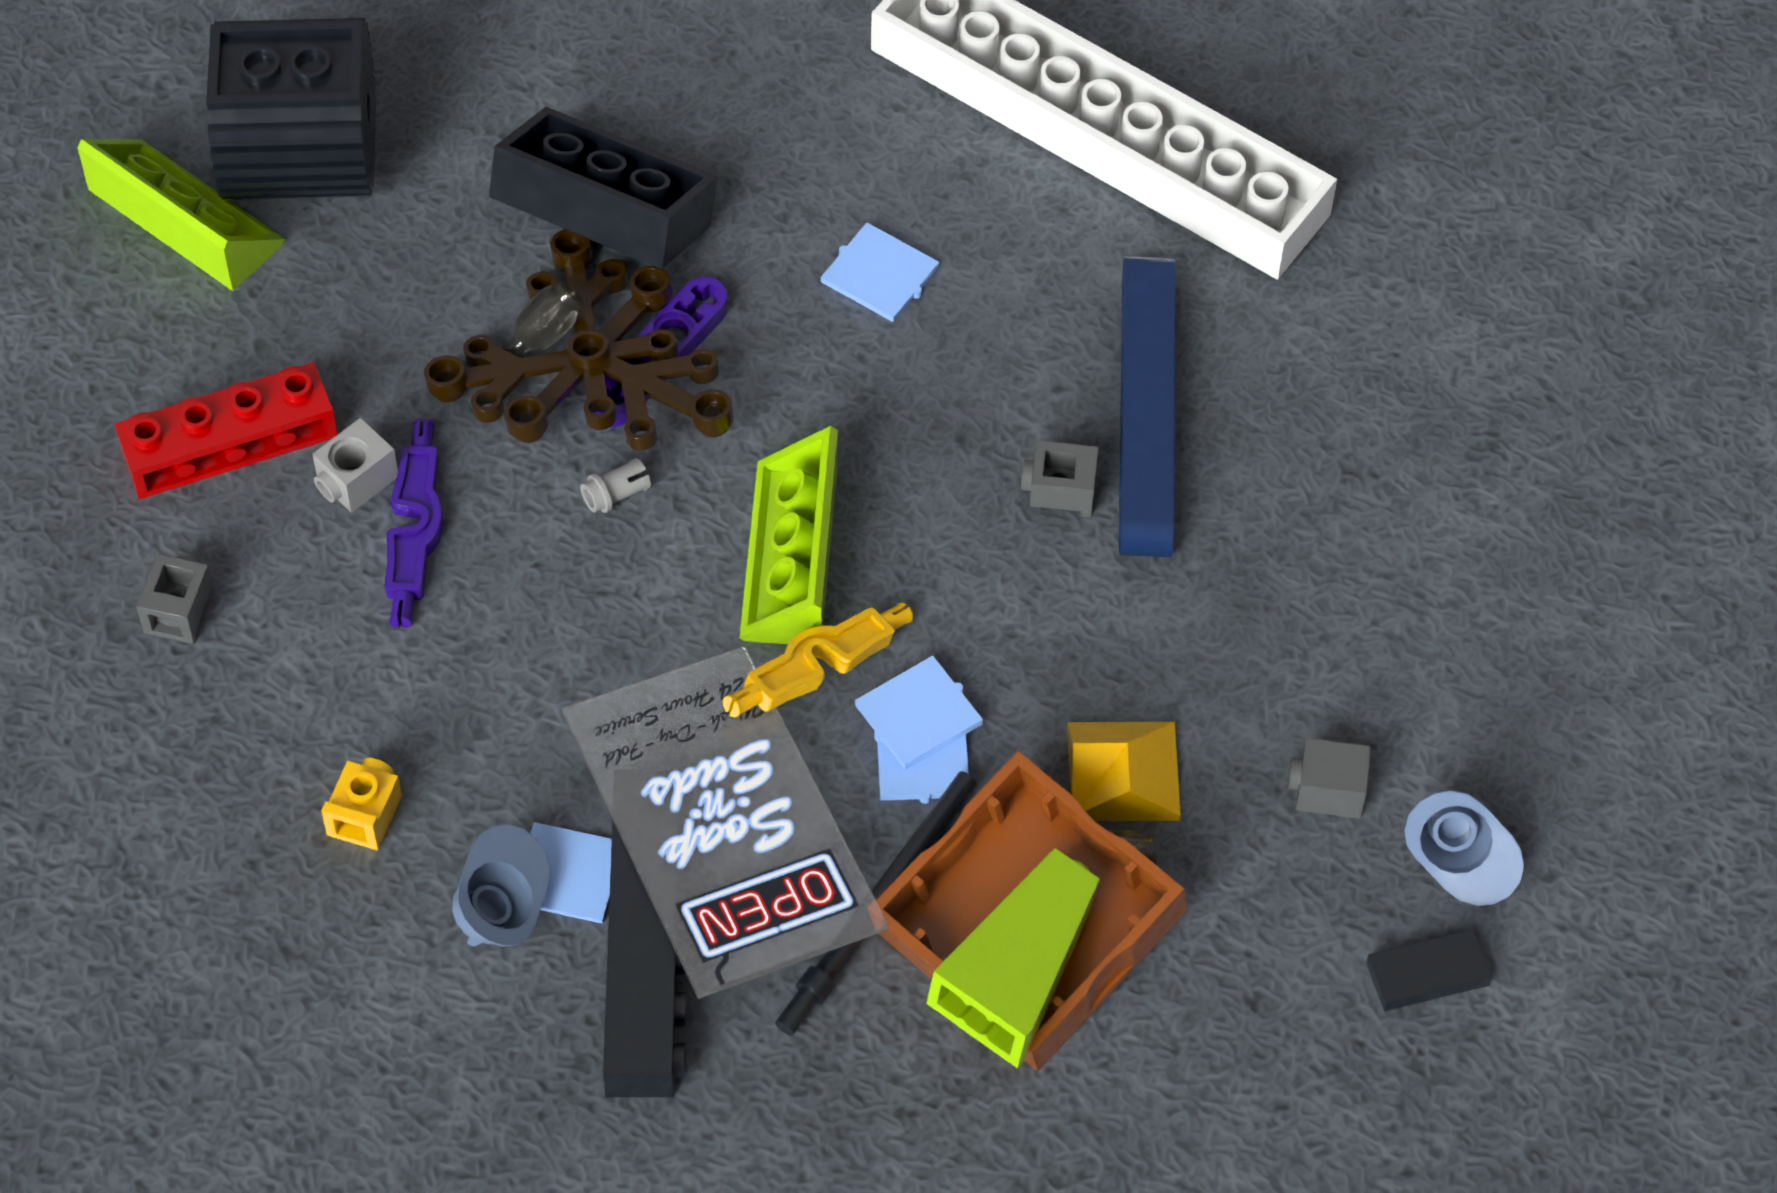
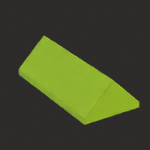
M81 139L77 147L88 190L232 291L281 248L286 240L230 200H221L217 191L142 139Z
M832 426L816 432L757 462L739 638L743 641L789 644L800 632L812 627L823 626L838 470V430Z

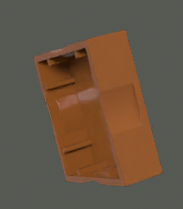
M1017 751L964 807L962 814L948 833L929 849L920 853L867 909L874 930L932 980L934 970L1054 848L1069 858L1083 863L1092 874L1100 878L1089 917L1025 1058V1061L1038 1072L1188 909L1185 889L1128 841L1107 831L1096 823L1085 812L1075 797L1021 752Z

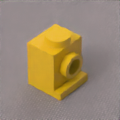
M365 758L362 764L346 762L329 802L325 801L321 810L327 836L374 850L379 849L402 797L399 777L393 774V769L387 763L375 758Z

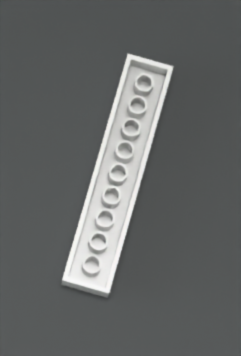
M883 0L872 12V51L1277 280L1331 215L1337 178L1016 0Z

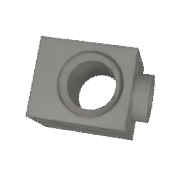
M361 418L312 454L317 475L314 477L316 487L328 501L333 503L338 500L351 513L393 482L398 474L394 448ZM351 467H359L355 470H346Z

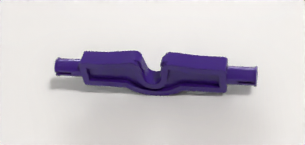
M421 419L413 422L411 446H402L399 470L391 496L392 512L395 515L420 520L415 525L391 528L386 534L387 568L384 586L387 598L393 599L389 624L400 628V620H402L403 628H409L412 625L413 601L421 600L424 597L428 556L437 547L443 532V515L440 501L436 494L439 457L437 448L432 446L435 424L428 419H424V427H422Z

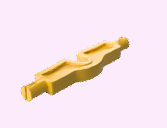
M901 602L881 614L874 608H868L836 626H816L800 632L789 642L784 654L750 671L743 688L724 697L723 706L727 713L731 711L730 716L733 718L738 717L757 705L763 711L769 712L789 700L817 690L823 682L825 673L816 658L822 659L839 673H848L869 656L888 647L895 630L912 622L913 613L910 607L905 609L907 604Z

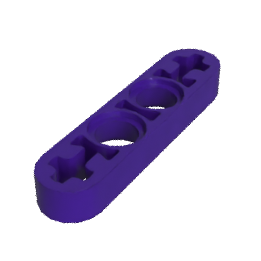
M699 277L691 280L637 337L647 336L659 329L680 328L688 336L682 342L677 343V357L691 354L727 314V291L724 285L711 277ZM709 297L714 299V305L705 302L696 310V299L700 301H706ZM661 345L656 348H664L667 347V345ZM648 356L624 360L630 364L638 361L652 362ZM604 375L607 396L612 400L618 394L620 396V405L614 404L617 418L611 427L621 426L628 421L623 389L621 390L620 382ZM645 395V400L647 402L650 397ZM597 411L594 414H602L606 411Z

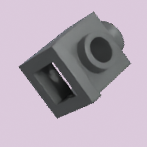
M1036 440L1034 461L1024 460L1021 491L1031 492L1030 506L1081 511V516L1091 517L1098 447Z
M157 554L136 606L145 634L195 644L198 636L197 628L214 587L207 564H203L189 556L181 555L175 558Z

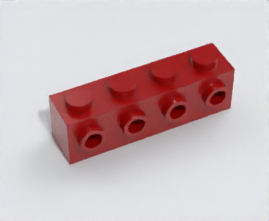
M314 362L299 367H287L270 376L250 382H238L228 389L202 397H190L184 399L179 404L150 413H138L127 420L114 423L120 447L139 500L331 440L338 435L333 409Z

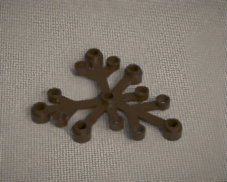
M567 229L557 232L550 242L553 261L558 268L566 273L567 285L556 281L553 274L544 271L532 274L526 281L529 300L533 304L544 306L555 303L572 311L576 334L570 338L566 350L520 358L494 345L489 337L477 335L469 338L463 346L466 363L469 368H465L464 363L459 358L444 355L432 359L424 369L429 393L441 402L449 403L460 399L466 388L488 385L486 388L476 391L471 397L475 418L480 422L490 423L501 418L504 413L509 434L523 443L535 442L543 436L548 427L547 416L583 378L587 395L583 409L587 425L595 430H604L611 427L615 423L617 416L614 402L607 396L604 375L622 383L628 416L624 430L627 444L634 450H647L656 444L658 438L655 422L648 416L645 395L691 417L694 427L707 437L722 436L728 431L734 421L732 401L725 392L712 389L700 392L695 396L664 381L689 376L693 382L698 384L714 381L719 375L717 356L713 351L699 349L687 356L677 357L678 346L676 336L673 332L666 329L655 330L647 336L621 340L646 312L660 311L668 304L672 297L668 272L655 266H645L636 270L630 277L632 297L600 331H597L592 308L606 293H617L626 288L628 285L626 265L617 259L605 260L598 265L596 274L587 282L585 269L593 257L590 239ZM542 287H547L546 289H543V290H537V289L542 288ZM661 345H667V347L664 348H656ZM478 351H485L481 354H474ZM648 356L652 362L632 365L624 360ZM700 365H709L705 368H697ZM560 372L537 397L530 395L516 397L504 409L503 400L524 378ZM488 403H492V404H493V405L488 406V407H482L483 405L488 404ZM597 411H606L602 414H594ZM639 431H647L646 433L641 435L635 434Z

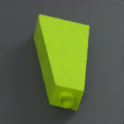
M1054 848L934 970L926 1004L1018 1068L1028 1054L1089 917L1100 878L1092 874L1083 863L1069 858Z

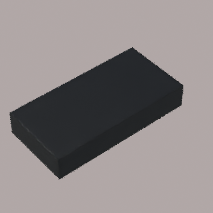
M1474 929L1368 954L1366 961L1384 1012L1490 985L1492 979Z

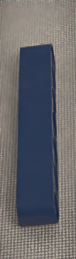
M1124 255L1121 316L1119 555L1172 557L1174 542L1175 257Z

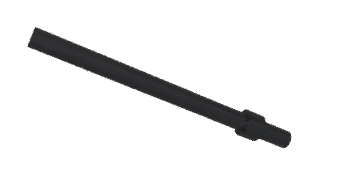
M963 771L958 772L817 966H809L796 983L797 993L775 1021L776 1026L782 1032L793 1036L816 1004L823 1005L836 987L835 977L873 927L867 909L920 853L933 845L977 785L971 775Z

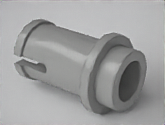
M635 458L629 463L603 475L590 474L587 477V482L581 484V493L588 508L594 513L599 510L607 513L612 510V504L640 491L650 489L649 475L638 477L628 482L629 477L646 470L643 463Z

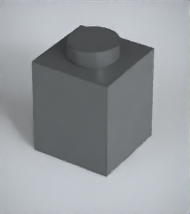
M1305 738L1301 758L1291 757L1287 789L1297 790L1295 810L1360 819L1367 794L1371 746Z

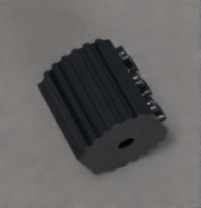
M366 18L214 21V24H211L206 105L208 110L211 162H213V176L216 189H218L221 200L372 196L375 161L376 86L372 44L370 43V32L368 31Z

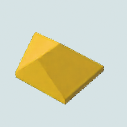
M1175 722L1067 723L1070 794L1077 799L1081 807L1094 821L1180 820Z

